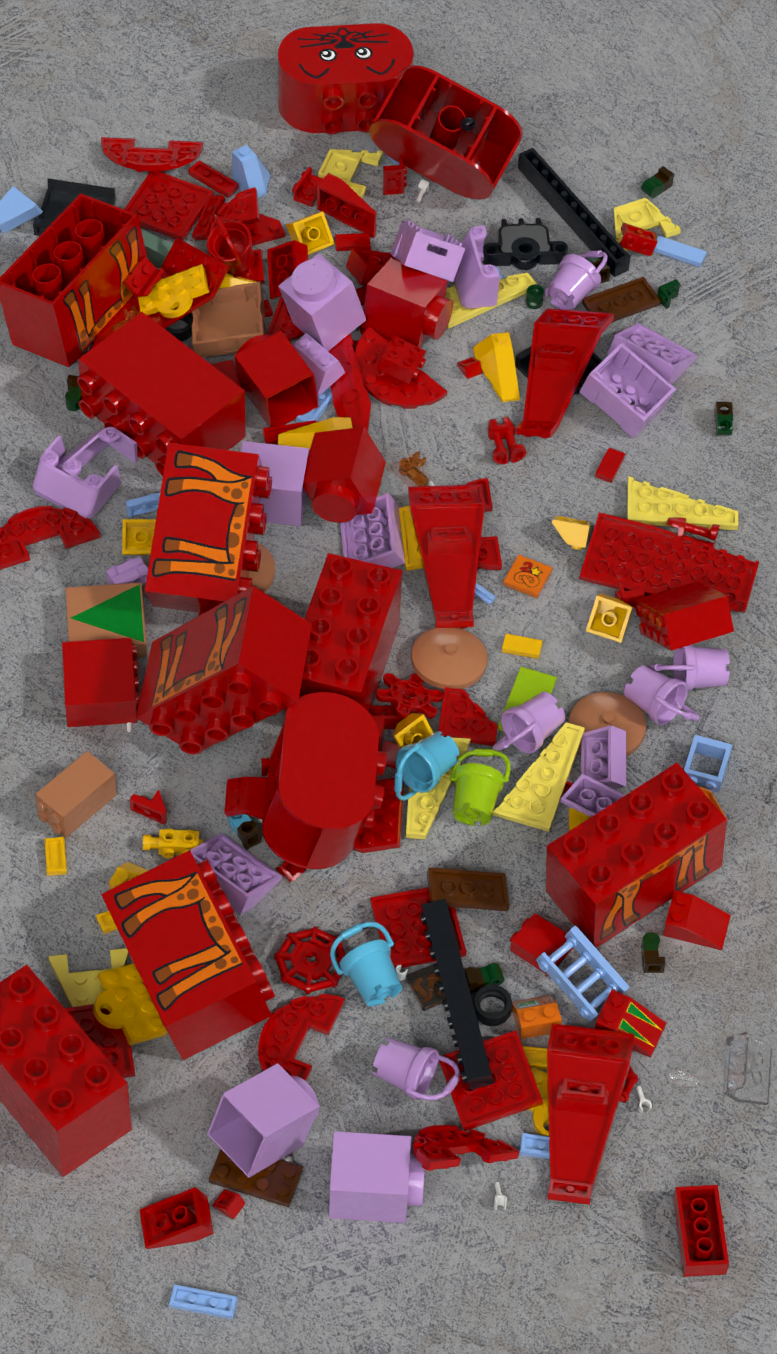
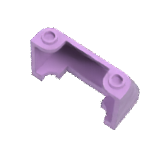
M485 225L472 227L461 241L465 251L454 282L461 305L468 309L497 306L500 280L498 269L493 265H482L481 261H484L483 246L487 235Z

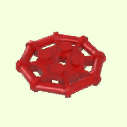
M318 926L286 934V939L273 957L278 965L282 977L281 981L284 984L288 983L305 991L306 994L338 986V981L342 974L338 975L336 970L333 975L328 972L333 965L330 957L331 946L338 937L318 929ZM312 937L308 942L303 943V941H299L300 939ZM316 938H321L329 943L326 944ZM342 941L336 948L338 954L336 961L339 967L340 961L346 955ZM291 944H294L295 948L293 949V951L291 953H286L290 948ZM315 956L316 961L309 962L307 957ZM285 960L291 961L292 969L290 971L287 970ZM298 974L306 978L307 983L294 978L293 976ZM321 977L326 978V980L311 984L312 979L319 980Z

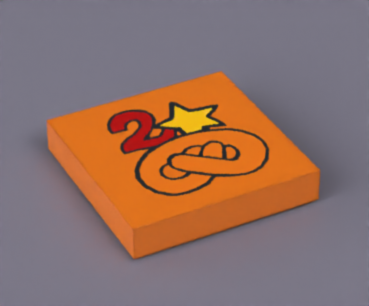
M518 554L503 581V585L538 598L552 573L553 567Z

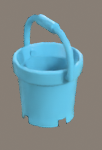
M434 732L415 744H408L402 747L397 752L395 758L397 772L395 773L394 791L399 800L405 801L418 792L425 793L431 791L439 783L440 778L458 763L459 760L456 759V756L459 755V749L450 736L443 737L440 735L443 732ZM402 780L413 789L404 796L401 795Z
M377 922L358 923L343 931L335 939L330 951L331 961L337 974H344V976L350 977L369 1007L385 1003L384 998L389 995L391 998H394L403 989L390 958V947L394 943L384 926ZM366 927H375L384 934L387 941L382 939L373 940L357 946L342 958L339 967L335 952L338 944L343 939H348Z

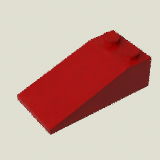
M328 173L317 185V210L323 211L325 214L362 233H370V237L375 238L377 212L342 179Z

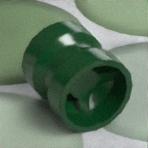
M530 285L526 291L525 302L530 309H538L543 305L544 289L540 285Z

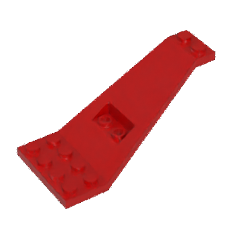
M176 237L161 266L164 270L161 279L202 264L205 268L209 293L193 298L190 309L179 317L165 318L160 312L151 314L148 317L164 329L213 299L230 266ZM134 297L96 337L91 349L141 313L138 297Z
M547 308L534 322L523 421L516 428L518 435H524L525 437L539 436L546 439L551 438L557 431L601 334L614 320L613 313Z
M482 485L408 487L410 512L436 628L474 627L473 606L485 511Z
M245 776L227 779L225 815L230 817L247 814L263 820L267 777ZM395 778L377 780V785L384 786L381 808L375 809L371 829H362L353 850L368 853L400 848L403 800H399L396 797V792L394 791ZM402 780V791H401V795H402V796H403V787H404V781H403V780Z
M552 1023L547 1047L550 1184L547 1199L590 1205L594 1183L629 1071L635 1034Z

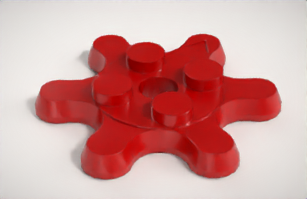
M391 673L383 675V682L389 689H378L376 691V698L380 702H390L396 708V714L399 718H406L410 712L424 714L429 719L437 715V709L430 703L440 702L444 697L442 691L425 688L422 685L424 681L416 673L411 674L408 680H401Z

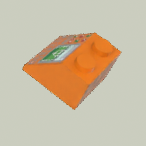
M551 995L512 1002V1012L520 1040L550 1034L552 1023L561 1024L562 1022L557 1002Z

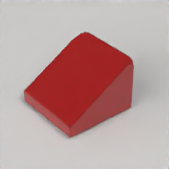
M473 357L457 363V366L467 379L482 374L480 361Z
M389 741L384 742L381 751L387 753L386 766L396 769L395 758L400 748L398 744Z
M283 861L275 868L289 882H293L306 871L305 868L292 865L286 861Z
M224 1189L212 1206L234 1219L244 1207L245 1202L240 1194Z

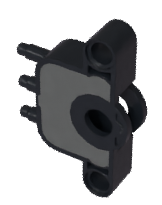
M522 218L518 220V224H508L506 219H502L498 233V243H487L483 246L484 261L482 262L485 265L510 266L512 264L520 270H530L536 267L537 264H560L563 257L567 255L568 245L563 241H550L549 230L542 224L540 218H536L535 224H525Z

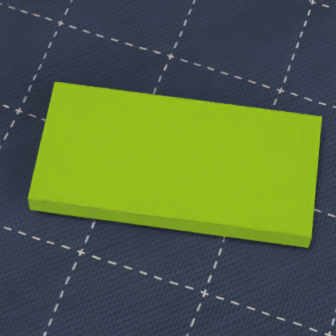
M520 667L503 713L511 707L521 705L541 692H547L552 695L557 677ZM500 719L498 730L504 732Z

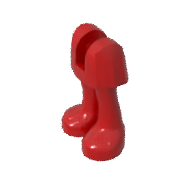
M509 417L502 418V425H498L496 419H490L488 422V436L495 443L492 457L494 462L498 464H507L509 456L511 462L516 463L522 460L527 453L526 448L522 444H516L514 438L516 428ZM502 439H506L509 454L507 449L504 447Z
M670 517L667 520V525L679 528L675 536L681 538L685 536L691 538L693 542L699 544L706 543L710 545L709 547L714 548V542L686 536L685 532L716 541L720 525L713 524L710 527L696 526L687 523L686 518Z

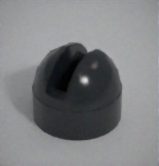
M472 117L461 119L460 126L463 131H471L475 128L476 122Z

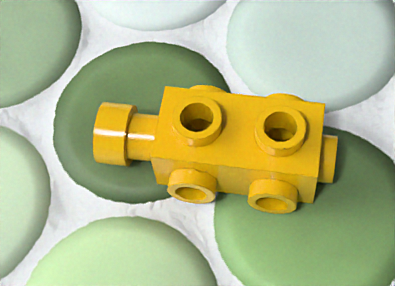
M159 829V837L143 834L142 850L151 851V849H158V855H162L164 858H173L174 855L179 856L203 843V839H199V831L191 829Z

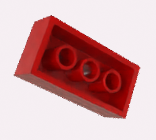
M718 1185L675 1187L673 1204L683 1277L726 1275L729 1259Z

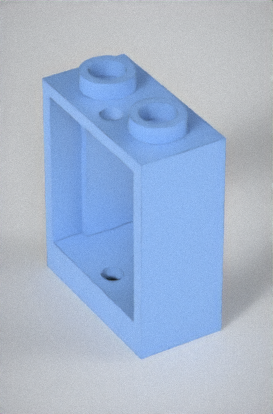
M694 735L684 771L698 786L707 788L710 791L719 792L730 758L732 744ZM698 753L723 760L718 777L691 770L694 754Z

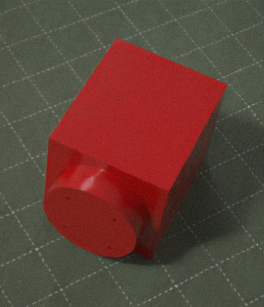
M390 258L367 284L363 308L366 321L361 324V328L367 330L371 327L381 336L391 340L396 336L419 348L428 337L434 340L440 339L449 324L453 311V301L445 298L448 281L405 266L401 262Z
M282 331L272 336H255L246 341L240 347L237 354L234 355L242 389L245 390V395L269 427L285 425L295 420L298 415L302 416L319 407L314 374Z
M356 427L314 433L307 458L303 489L312 501L314 512L327 521L344 523L352 520L355 515L373 513L386 461L366 428Z

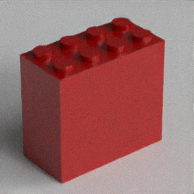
M699 581L636 599L637 606H635V611L640 618L639 630L641 634L671 651L734 632L728 596Z
M132 638L62 642L67 727L127 724L128 722L137 723L136 715L140 698L136 645H132Z

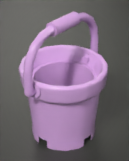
M597 250L588 251L580 256L576 254L565 255L559 264V270L545 290L546 297L548 298L550 295L552 298L550 303L558 309L574 310L590 292L595 291L600 285L601 275L599 272L607 262V254ZM603 256V260L597 269L591 262L585 259L586 257L598 258Z
M689 645L675 649L673 665L651 664L650 668L655 671L673 670V677L685 682L688 692L698 688L726 686L730 671H726V664H730L726 649Z
M642 665L630 676L634 679L631 685L626 683L625 697L648 713L649 718L659 726L666 725L677 714L695 722L700 719V716L695 711L684 705L688 693L687 684L677 678L671 679L648 666Z
M541 692L521 705L507 709L501 716V724L506 736L495 743L492 749L501 751L510 744H513L522 752L527 754L535 753L543 745V741L565 721L563 708L558 709L555 705L558 700L550 693Z
M392 1038L386 1039V1041H389L387 1046L383 1044L380 1046L373 1066L378 1068L377 1073L372 1071L374 1077L399 1088L413 1100L441 1099L449 1095L460 1081V1070L457 1064L449 1058L439 1055L436 1049L431 1047L421 1048ZM438 1060L452 1066L455 1075L452 1076L443 1088V1091L436 1095H425L434 1078Z

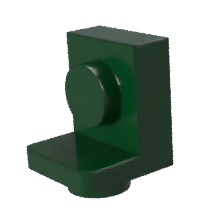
M677 279L658 288L657 296L661 300L660 304L665 309L670 307L671 299L675 298L679 293L680 283Z

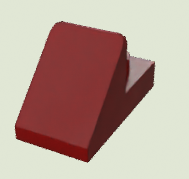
M157 790L151 801L145 796H138L133 793L130 798V810L165 825L167 823L166 809L159 790Z

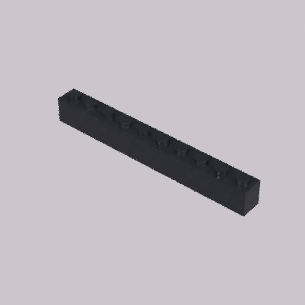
M531 148L520 153L518 169L591 251L601 250L607 254L606 263L610 267V273L616 277L629 271L631 256L538 152Z
M446 899L422 904L424 911L420 913L422 923L428 926V929L424 930L427 942H432V947H429L431 958H436L437 964L433 965L436 977H441V981L438 982L440 993H445L446 999L442 1000L445 1012H450L451 1017H447L449 1028L455 1031V1035H451L454 1048L459 1047L460 1050L459 1053H456L459 1065L464 1066V1071H461L463 1083H468L470 1090L492 1085L494 1081Z

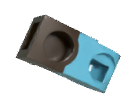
M247 814L228 817L231 829L242 841V845L246 850L261 843L260 829Z

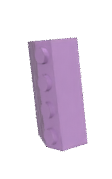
M640 323L615 334L608 351L609 354L612 353L623 343L670 384L674 383L697 358V354Z
M389 493L376 498L372 514L355 515L352 520L340 523L344 557L390 568L405 564L399 505Z
M223 833L190 850L197 864L206 859L208 860L233 911L240 915L252 909L282 879L280 874Z

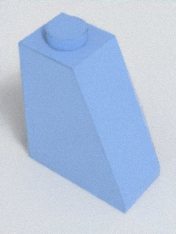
M247 145L232 151L233 181L239 184V188L242 191L256 187L258 198L266 195L270 173L256 154Z
M12 186L0 200V231L5 234L40 215L43 211L36 203Z

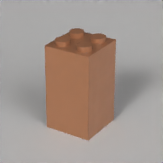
M86 751L36 793L38 818L43 823L47 822L56 834H61L64 838H67L117 795L115 773Z

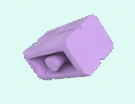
M141 557L129 558L121 565L111 566L106 571V580L109 585L140 582L143 585L146 583L148 568Z

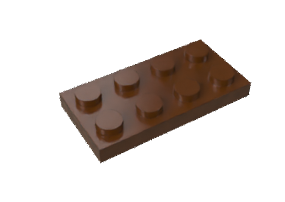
M645 277L593 294L582 300L583 306L589 312L613 313V322L659 306L661 302Z
M428 868L427 870L430 902L446 899L447 906L454 908L508 911L509 909L505 873Z
M220 1149L209 1177V1183L290 1207L303 1173V1167L279 1160L255 1175L248 1177Z

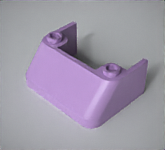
M106 427L91 433L64 456L56 465V468L84 482L77 475L81 472L82 467L107 445H110L136 463L138 461L137 443L118 429Z
M58 435L40 457L33 481L34 492L61 508L72 509L85 519H91L122 484L118 466L114 465L104 478L93 474L88 476L84 482L56 468V465L66 454L62 437Z

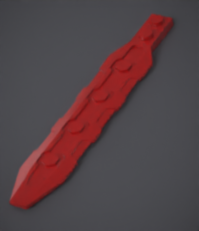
M349 334L328 351L340 362L345 371L330 386L333 395L332 401L337 417L351 418L352 428L365 427L368 432L371 402L367 389L364 387L361 377L362 371L359 361L356 360L352 346V337Z

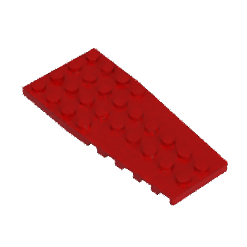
M599 512L579 580L617 589L618 584L622 583L624 591L643 589L645 596L699 581L727 595L730 611L745 613L759 561L753 562L744 559L745 556L739 554L735 556L727 553V550L711 548L706 543L699 544L693 542L691 538L685 536L684 538L675 536L673 532L652 525Z

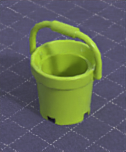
M474 749L460 755L457 758L459 760L458 763L452 767L450 781H453L456 785L452 815L455 814V819L463 824L474 826L475 821H481L480 826H484L491 821L498 794L503 789L504 783L509 781L511 766L508 757L502 752L495 751L494 749ZM472 755L475 757L499 756L504 760L506 770L505 775H503L499 770L484 764L466 763L458 765L464 758Z

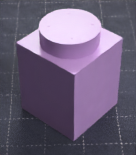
M320 253L311 260H307L297 266L293 274L278 286L293 324L304 334H309L327 351L366 321L353 282Z
M243 441L241 452L259 454L262 466L270 468L269 476L272 477L270 499L260 498V504H264V513H267L266 522L301 526L307 495L303 489V481L309 448Z
M277 1063L223 1093L207 1135L248 1177H251L303 1147L311 1126L318 1116L320 1106L311 1086L298 1076H290Z
M334 1131L329 1218L406 1223L407 1206L422 1207L424 1168H422V1164L415 1155L410 1154L411 1136Z

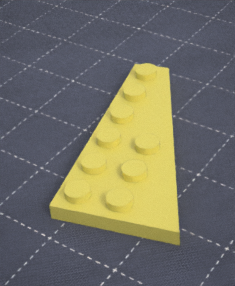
M528 273L507 276L506 279L499 280L497 306L472 309L461 305L454 284L453 287L446 289L445 298L453 301V311L447 328L450 329L526 294L527 288L530 285H537V283Z
M628 476V520L648 525L670 526L667 525L668 518L681 517L686 518L687 523L696 526L710 527L713 524L720 525L719 529L738 530V511L721 505L713 506L705 503V500L702 499L697 501L689 498V495L664 487L657 488L651 486L649 482L644 481L641 483Z
M566 722L554 736L548 747L541 752L539 758L532 763L519 779L513 790L506 795L500 806L493 811V816L550 832L585 728Z
M452 738L459 749V755L456 756V759L466 753L471 739ZM452 768L440 778L439 783L431 791L425 793L418 792L408 799L406 838L426 839L451 786L450 775Z

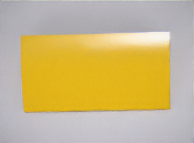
M123 519L122 555H150L156 519Z

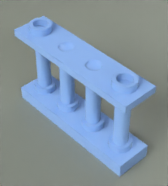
M575 925L565 935L567 942L549 957L543 952L536 961L539 968L553 979L579 1009L580 1015L591 1022L598 1015L595 1009L608 998L611 989L623 994L630 986ZM571 948H575L580 953V957L561 972L554 962ZM585 963H588L594 969V972L575 988L567 978ZM600 978L607 984L608 988L589 1003L582 996V993Z

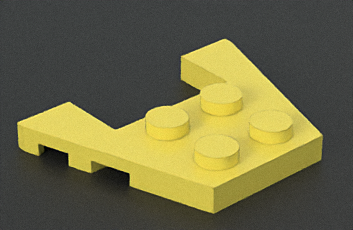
M330 149L318 172V177L324 178L328 173L337 176L363 198L366 186L353 183L352 180L361 162L379 166L383 157V151L368 153V150L352 152V150Z
M647 198L614 208L616 241L619 244L623 237L621 232L623 223L645 230L660 226L666 238L681 233L680 227L678 225L675 226L668 216L665 217L661 214L660 210Z
M127 948L110 950L111 969L125 966L129 956ZM67 954L49 956V963L63 988L70 1006L77 1007L94 1004L97 996L104 991L97 976L100 972L111 969L69 973Z

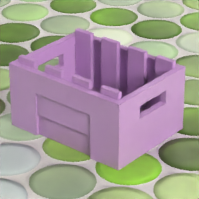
M407 219L406 222L402 221L390 254L405 266L453 282L465 248L462 246L463 243L449 233L442 235L419 227Z
M621 343L588 375L580 393L592 404L595 403L620 425V428L634 439L667 406L676 388Z

